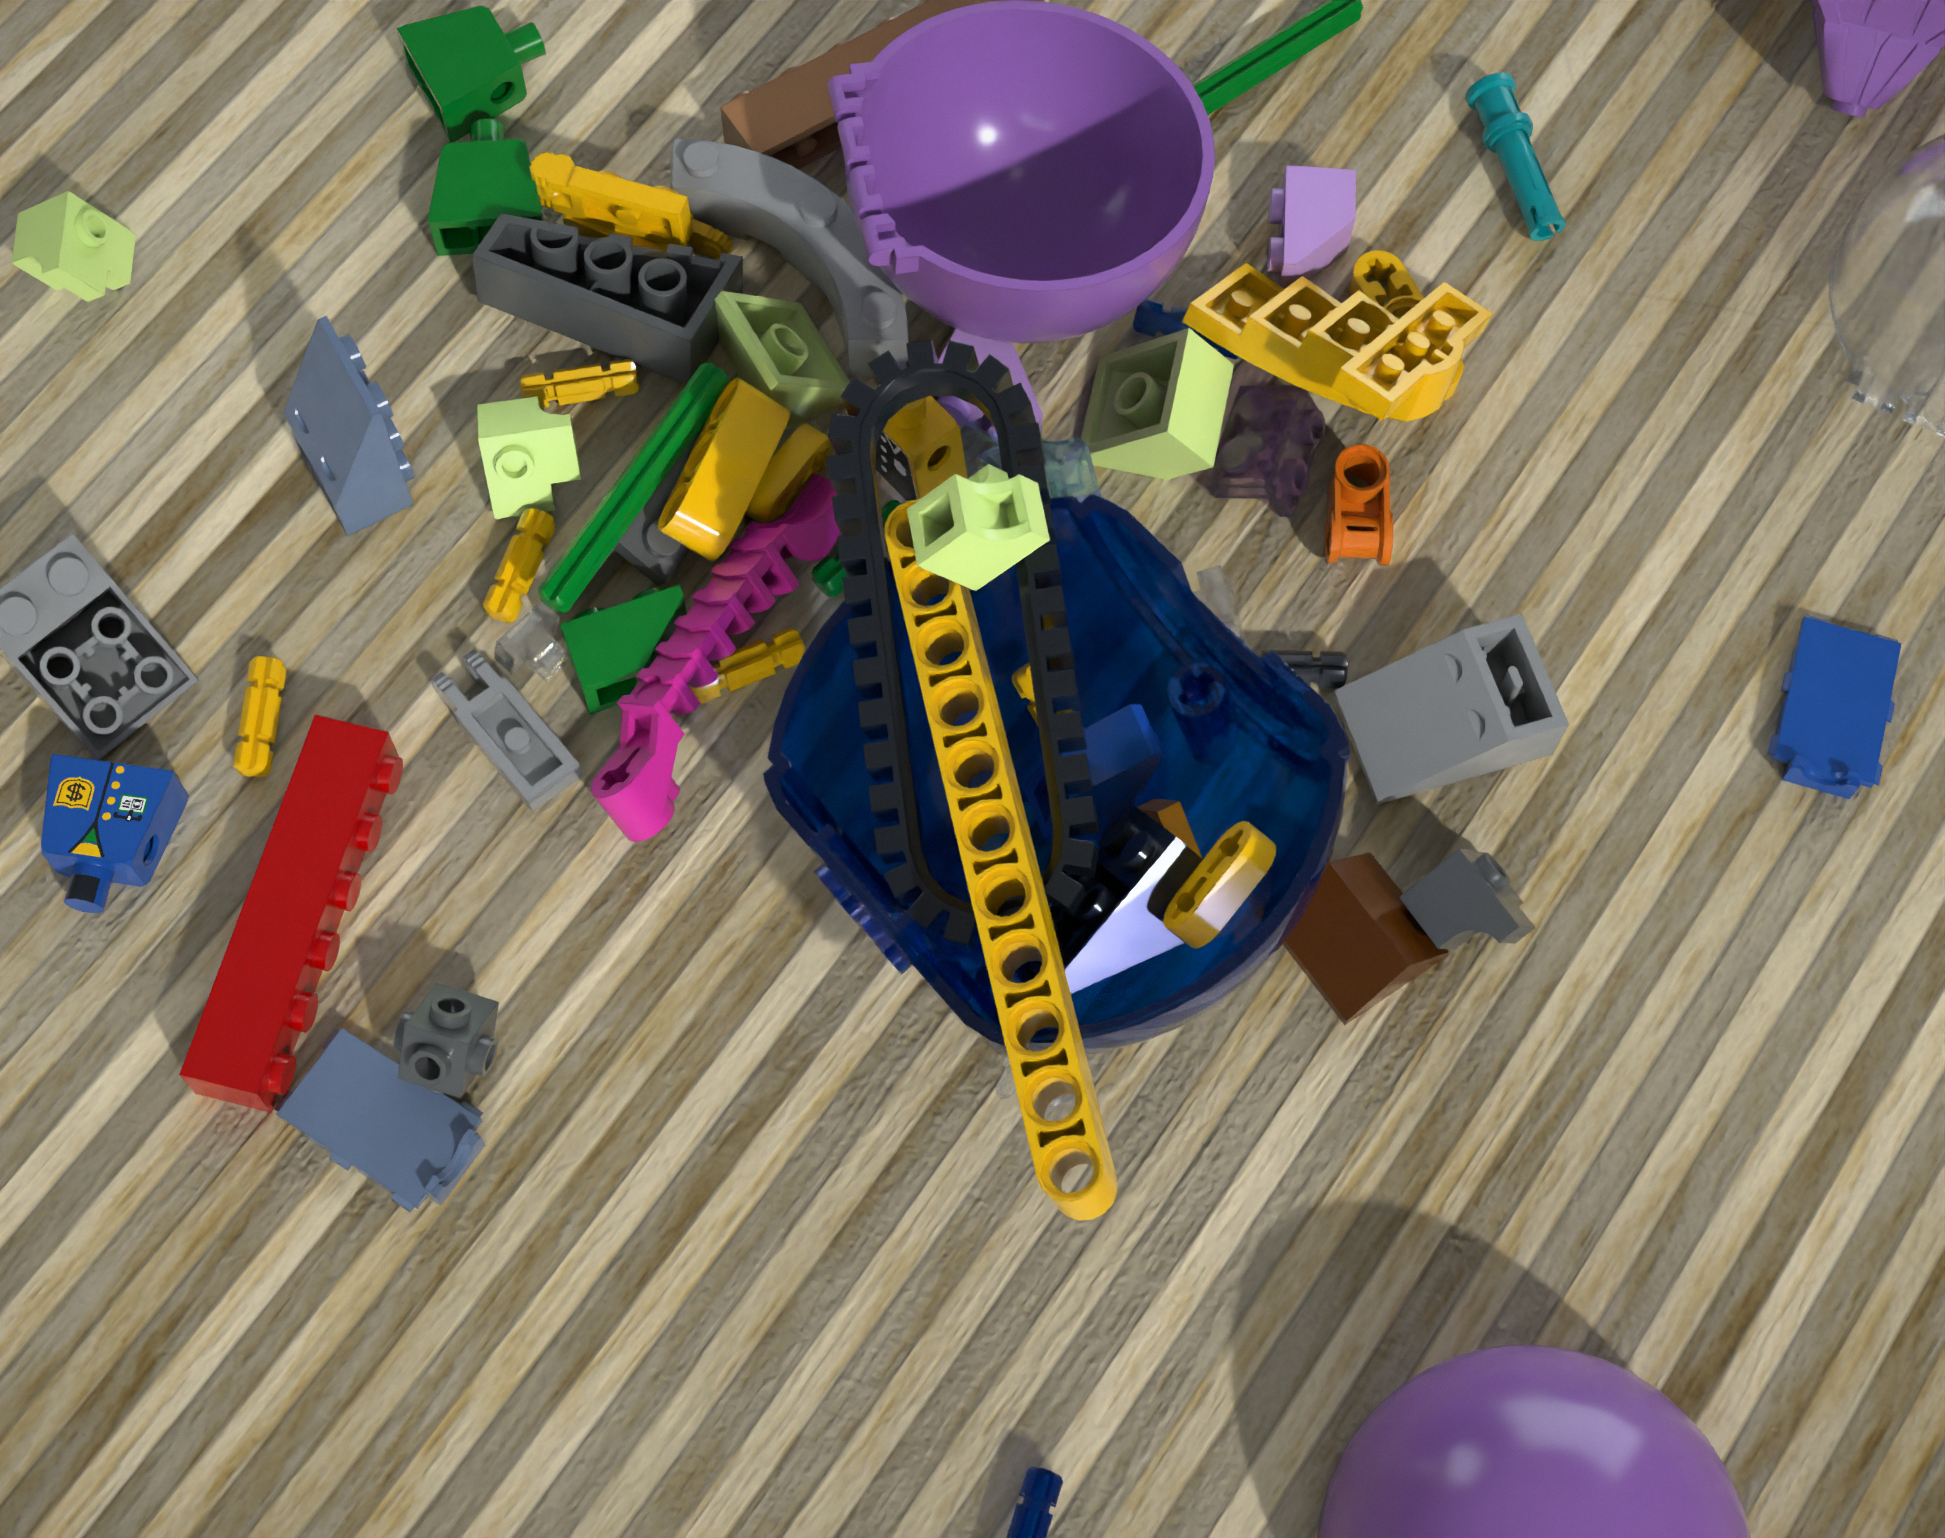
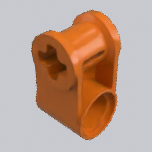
M1366 444L1351 445L1342 450L1336 459L1326 493L1327 517L1324 536L1326 563L1336 564L1339 558L1375 559L1379 566H1388L1390 563L1394 529L1393 515L1390 511V468L1384 454L1373 446ZM1359 477L1370 486L1356 487L1349 483L1346 478Z

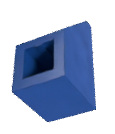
M1130 704L1085 728L1087 749L1062 753V756L1082 753L1087 755L1094 791L1068 794V798L1093 797L1100 832L1074 836V839L1099 840L1106 828L1116 818L1128 815L1164 756L1160 739L1153 731L1141 704ZM1042 758L1024 791L1044 840L1052 841L1053 827Z

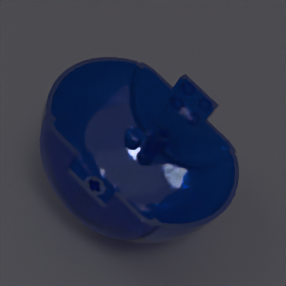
M1090 494L1082 502L1075 496L1051 498L1052 505L1050 506L1055 521L1058 542L1056 547L1061 562L1064 583L1062 589L1066 599L1070 625L1066 627H1068L1072 640L1076 667L1051 670L1050 672L1074 669L1078 681L1082 708L1072 710L1073 712L1080 711L1084 728L1130 704L1142 705L1153 731L1160 739L1164 756L1133 808L1152 799L1180 801L1202 859H1204L1228 829L1242 821L1251 823L1271 839L1277 848L1274 861L1265 876L1224 928L1205 946L1195 949L1183 943L1071 994L1086 1055L1108 1052L1139 1044L1180 1028L1213 1009L1246 984L1279 950L1302 919L1319 889L1334 852L1343 817L1348 770L1347 763L1351 756L1346 732L1332 707L1273 650L1261 660L1192 593L1181 561L1128 510L1094 494ZM889 560L888 565L926 856L933 877L947 893L972 904L891 560ZM1015 564L977 591L970 588L969 590L1042 876L1052 854V841L1044 840L1024 791L1043 758L1039 727L1027 708L1030 700L1026 697L1022 699L1012 682V674L1023 665L1029 663ZM939 594L931 598L926 606L941 602L947 594ZM844 599L807 648L785 690L774 722L767 757L773 765L763 773L765 785L776 810L821 863L813 872L856 924L862 927L875 942L874 944L902 975L911 968L970 1034L997 1052L1008 1056L980 938L975 953L948 945L943 939L947 923L933 938L907 912L914 902L902 907L894 897L884 876V873L907 862L886 865L877 855L874 828L900 824L899 820L880 823L871 811L868 786L892 783L894 779L874 781L866 770L863 744L889 739L869 740L861 728L858 702L883 697L864 699L855 685L852 660H858L859 657L850 644L847 619L854 617ZM953 652L945 656L939 665H948L956 661L962 652ZM967 711L961 714L954 721L953 726H960L970 722L976 716L977 711ZM985 771L975 775L969 781L967 788H976L984 785L992 777L993 772ZM999 833L990 837L984 843L981 851H994L1002 847L1007 841L1009 834ZM1099 839V840H1084V841L1095 842L1096 847H1097V850L1100 848V845H1099L1100 839ZM1019 896L1011 897V898H1009V899H1007V900H1005V901H1008V900L1017 898V897H1019ZM1015 971L1012 982L1025 983L1026 981ZM1046 1027L1037 1031L1029 1042L1028 1050L1042 1051L1050 1047L1055 1042L1059 1029Z

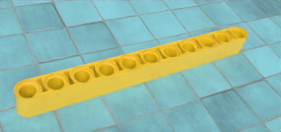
M918 500L906 501L889 514L885 523V539L1036 1177L1042 1190L1067 1217L1079 1221L1093 1220L1103 1215L1114 1203L1117 1194V1177L970 590L963 585L917 566L915 551L912 548L913 540L907 508ZM939 594H947L941 602L926 606L931 598ZM953 652H962L956 661L948 665H939L945 656ZM967 711H977L976 716L970 722L960 726H953L954 721L961 714ZM985 771L993 772L992 777L984 785L976 788H967L969 781L975 775ZM999 833L1009 834L1007 841L1002 847L994 851H981L984 843L990 837ZM1016 896L1026 897L1023 906L1016 913L1010 916H997L999 907L1005 900ZM1028 961L1042 962L1039 973L1033 979L1025 983L1012 982L1015 971L1021 965ZM1046 1027L1059 1029L1058 1036L1050 1047L1042 1051L1028 1050L1029 1042L1037 1031ZM1061 1095L1076 1096L1075 1106L1067 1117L1058 1121L1045 1120V1111L1053 1099ZM1080 1164L1093 1166V1176L1085 1188L1070 1193L1062 1191V1180L1071 1168Z

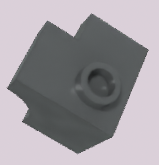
M1458 849L1399 897L1438 949L1456 950L1472 936L1481 932L1491 935L1498 943L1516 944L1535 929V926L1519 907L1523 904V901L1509 885L1511 883L1509 876L1502 866L1487 852Z

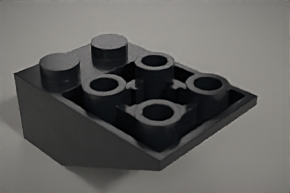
M1136 806L1128 815L1116 818L1103 832L1099 842L1100 848L1098 849L1099 855L1095 877L1089 878L1069 874L1070 878L1083 885L1087 894L1075 915L1072 917L1053 904L1049 908L1051 917L1059 929L1056 932V937L1071 994L1185 943L1165 928L1163 923L1164 914L1175 894L1203 859L1179 838ZM1028 961L1016 971L1027 982L1039 973L1042 962Z

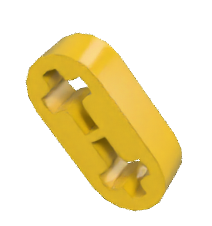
M809 423L800 425L770 460L745 515L758 523L772 522L783 516L794 504L812 475L819 474L826 465L827 456H830L833 450L828 436Z
M1246 821L1239 822L1228 829L1169 903L1163 920L1165 928L1195 949L1203 947L1212 941L1271 867L1276 856L1277 847L1275 843Z

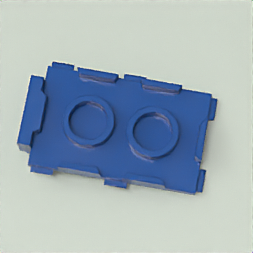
M1810 615L1804 616L1801 621L1797 645L1792 652L1789 671L1784 674L1781 692L1786 693V697L1781 704L1775 735H1771L1768 754L1773 755L1772 760L1787 764L1783 771V781L1850 799L1859 789L1860 785L1870 788L1874 784L1879 786L1883 767L1879 763L1886 721L1890 723L1892 721L1895 703L1891 700L1902 643L1878 634L1874 636L1834 625L1825 619Z

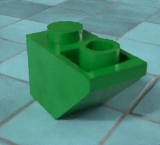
M680 584L667 589L650 588L635 595L631 601L607 609L601 607L589 608L575 615L572 620L560 624L565 647L590 715L617 706L618 700L623 695L631 694L639 682L636 675L641 669L649 668L658 656L655 648L660 642H666L670 639L677 629L673 624L679 616L687 615Z

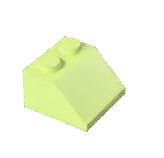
M1190 328L1099 357L1077 459L1084 464L1165 480L1214 467L1234 364Z

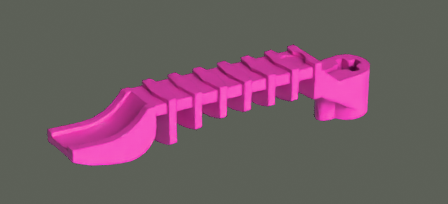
M813 474L794 504L783 516L768 523L751 522L746 528L743 537L734 539L729 545L731 549L730 554L722 564H716L710 571L713 578L706 588L697 590L692 596L695 603L687 615L679 616L673 623L677 629L670 639L666 642H660L655 648L658 654L649 668L641 669L636 675L639 682L631 694L623 695L618 700L617 704L622 709L619 748L595 776L591 784V793L629 841L639 842L656 835L669 823L675 811L673 801L677 798L680 788L671 776L678 743L685 734L669 713L683 715L695 711L701 703L689 686L693 688L703 687L712 684L719 675L707 659L719 660L733 654L737 648L727 634H739L750 630L755 621L748 612H761L771 608L776 602L773 595H783L792 592L800 584L784 559L794 556L802 561H817L828 554L835 544L837 537H839L841 532L834 519L832 497L837 496L829 478H823L821 474Z

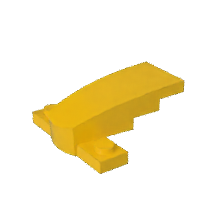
M1245 263L1191 302L1182 322L1247 362L1295 386L1342 405L1355 408L1363 413L1372 414L1381 421L1387 417L1408 422L1426 417L1441 407L1462 358L1464 348L1484 331L1493 313L1443 282L1398 319L1360 290L1343 303H1340L1303 276L1284 289Z

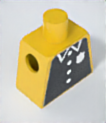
M932 396L906 404L888 420L877 441L876 471L906 501L921 499L954 474L968 479L959 425ZM927 464H934V466L928 468Z

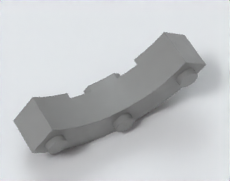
M673 138L672 190L680 195L688 196L690 213L693 214L695 220L710 225L713 229H718L726 235L746 240L747 234L779 250L781 258L797 269L814 287L821 288L835 310V318L843 335L848 355L850 378L854 376L857 378H873L867 363L888 350L902 370L909 368L906 343H909L907 313L902 292L898 290L879 266L869 263L864 239L859 232L853 211L838 195L806 173L763 153L730 144Z

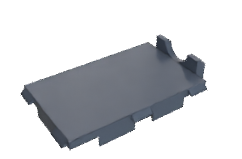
M344 1028L340 1030L335 1029L322 1046L325 1049L298 1086L293 1092L288 1091L275 1107L276 1115L302 1132L308 1139L331 1153L329 1159L347 1171L351 1166L355 1167L359 1173L393 1194L391 1200L409 1212L414 1207L418 1209L427 1196L441 1206L485 1147L481 1136L475 1133L482 1123L480 1117L483 1112L466 1101L459 1104L443 1093L432 1092L423 1086L398 1079L400 1063L397 1064Z

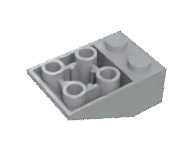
M73 533L0 588V656L97 760H100L199 681Z
M1522 613L1463 629L1338 688L1333 693L1376 805L1553 755L1569 725Z

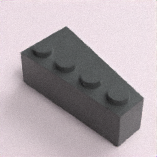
M506 214L499 215L472 255L478 302L621 359H631L636 365L684 384L688 383L701 364L706 363L719 341L715 298L721 291L743 294V256L722 253L720 260L693 256L692 247L670 243L668 244L667 251L633 245V237L614 233H610L609 237L599 239L578 235L577 227Z

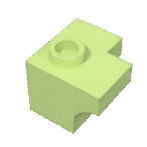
M66 191L18 213L11 264L57 291L65 288L89 302L104 296L106 287L114 291L130 284L136 234L73 193Z
M538 396L477 405L478 441L494 519L521 516L528 508L544 512L555 511L552 484L581 480L570 414L558 415L544 412L540 409Z
M987 464L968 479L954 474L907 508L917 566L974 591L986 585L1050 540L1038 483L1020 474L1009 479L1007 472L990 464Z

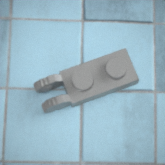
M473 649L463 656L462 660L475 682H479L480 686L484 689L483 692L468 701L454 680L447 677L444 672L439 673L430 681L440 698L454 714L459 726L533 813L583 776L582 768L505 676L500 678L479 652Z

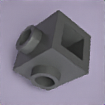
M436 983L414 1012L407 1010L398 1024L394 1037V1048L401 1050L398 1079L423 1086L432 1092L445 1093L461 1098L477 1075L485 1077L494 1062L498 1047V1039L494 1037L499 1002Z

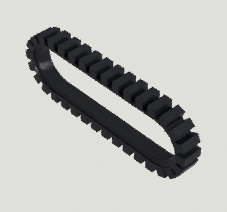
M932 340L906 343L909 368L902 370L889 350L867 363L877 385L875 389L855 376L852 378L840 395L848 415L832 413L828 438L836 455L827 456L829 480L837 496L832 497L834 519L843 535L842 537H837L840 563L848 577L842 578L844 598L848 609L854 617L847 619L850 644L859 657L858 660H852L855 685L864 699L883 697L858 702L860 724L869 740L889 739L863 744L866 770L874 781L894 779L892 783L868 786L871 811L880 823L899 820L900 824L874 828L877 855L886 865L907 862L884 873V876L894 897L902 907L914 902L906 912L912 920L933 938L947 923L943 939L948 945L975 953L980 936L972 904L947 893L933 877L926 856L876 473L877 441L888 420L908 403L928 396H955L976 405L994 425L998 437L1002 471L1007 472L1009 479L1020 474L1037 482L1039 486L1050 540L1017 562L1016 572L1053 827L1052 854L1041 876L1048 905L1052 903L1073 917L1087 894L1083 885L1070 878L1069 874L1094 878L1099 852L1095 842L1074 839V836L1100 832L1093 797L1068 798V794L1094 790L1090 764L1086 753L1062 756V753L1087 749V742L1080 711L1056 714L1057 711L1082 707L1074 669L1050 672L1051 670L1076 666L1072 640L1068 627H1066L1070 625L1066 599L1062 589L1064 583L1061 562L1056 547L1058 542L1055 521L1050 506L1052 505L1045 469L1044 445L1032 404L1021 382L1013 385L1009 368L991 354L979 365L974 346L949 340L943 363H939ZM1019 896L1003 902L999 907L997 916H1010L1016 913L1023 906L1026 897ZM1052 918L1053 925H1054V929H1055V933H1056L1057 931H1059V929H1058L1056 923L1054 922V920H1053V918Z

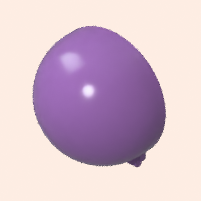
M1008 0L968 5L946 11L915 25L891 41L872 62L849 64V74L834 76L827 83L836 122L839 123L837 128L844 154L848 197L859 232L864 239L869 263L879 266L898 290L924 311L939 321L965 333L1002 342L1049 343L1079 337L1102 328L1130 313L1151 296L1172 274L1197 233L1210 193L1215 163L1214 138L1204 105L1193 85L1165 53L1131 29L1106 17L1083 9L1042 1Z
M1506 1345L1482 1348L1454 1356L1426 1369L1389 1394L1368 1415L1351 1437L1337 1461L1326 1489L1320 1513L1317 1538H1751L1742 1502L1722 1460L1707 1437L1689 1416L1660 1390L1624 1368L1602 1358L1582 1352L1542 1345Z

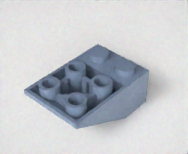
M324 316L317 320L286 404L284 416L299 450L346 535L349 536L414 505L406 482L415 478L402 451L404 444L390 418L394 415L377 381L370 383L363 370L366 369L365 362L351 335L347 334L339 338L327 316Z

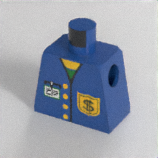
M52 754L49 767L41 850L42 855L57 873L71 877L64 903L67 906L82 912L102 913L111 883L142 887L151 881L189 798L188 793L174 771Z

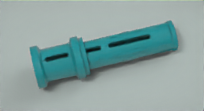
M1494 73L1481 78L1470 86L1465 94V99L1468 106L1472 110L1477 111L1484 128L1482 132L1484 146L1491 152L1498 154L1527 225L1530 238L1533 241H1544L1554 237L1550 224H1553L1556 232L1560 233L1565 228L1566 222L1560 214L1529 139L1532 135L1533 123L1527 113H1522L1514 95L1516 91L1514 77L1510 73Z

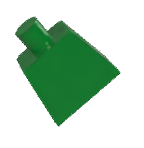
M484 6L449 13L397 28L406 64L450 143L469 134L470 126L475 121L493 119L523 101L527 91L521 64L546 55L543 40L533 22L503 33L491 10Z
M480 119L475 121L470 126V142L447 143L441 148L428 214V223L438 256L473 254L500 214L544 221L535 180H532L529 168L531 163L526 142L521 139H505V128L496 120Z

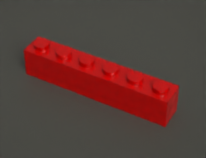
M314 715L179 1074L195 1094L272 1113L278 1094L285 1095L289 1090L296 1070V1057L292 1054L300 1032H308L316 1017L318 995L314 993L322 971H330L337 959L340 935L336 932L344 910L352 911L360 894L361 875L358 873L365 852H373L380 839L382 816L379 813L386 794L393 795L401 780L403 760L399 757L389 732Z

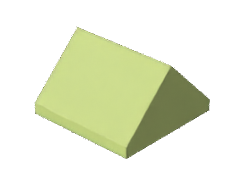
M721 291L715 298L720 345L743 381L790 410V418L785 430L843 403L840 395L850 381L801 303Z

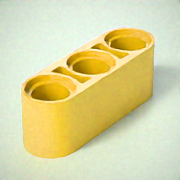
M739 377L734 378L724 388L714 404L658 520V530L707 560H716L725 551L738 529L787 426L790 410Z

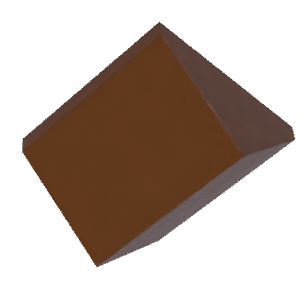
M1371 852L1327 863L1274 913L1267 922V925L1344 1025L1443 960L1449 954L1447 949H1438L1399 898L1403 894Z

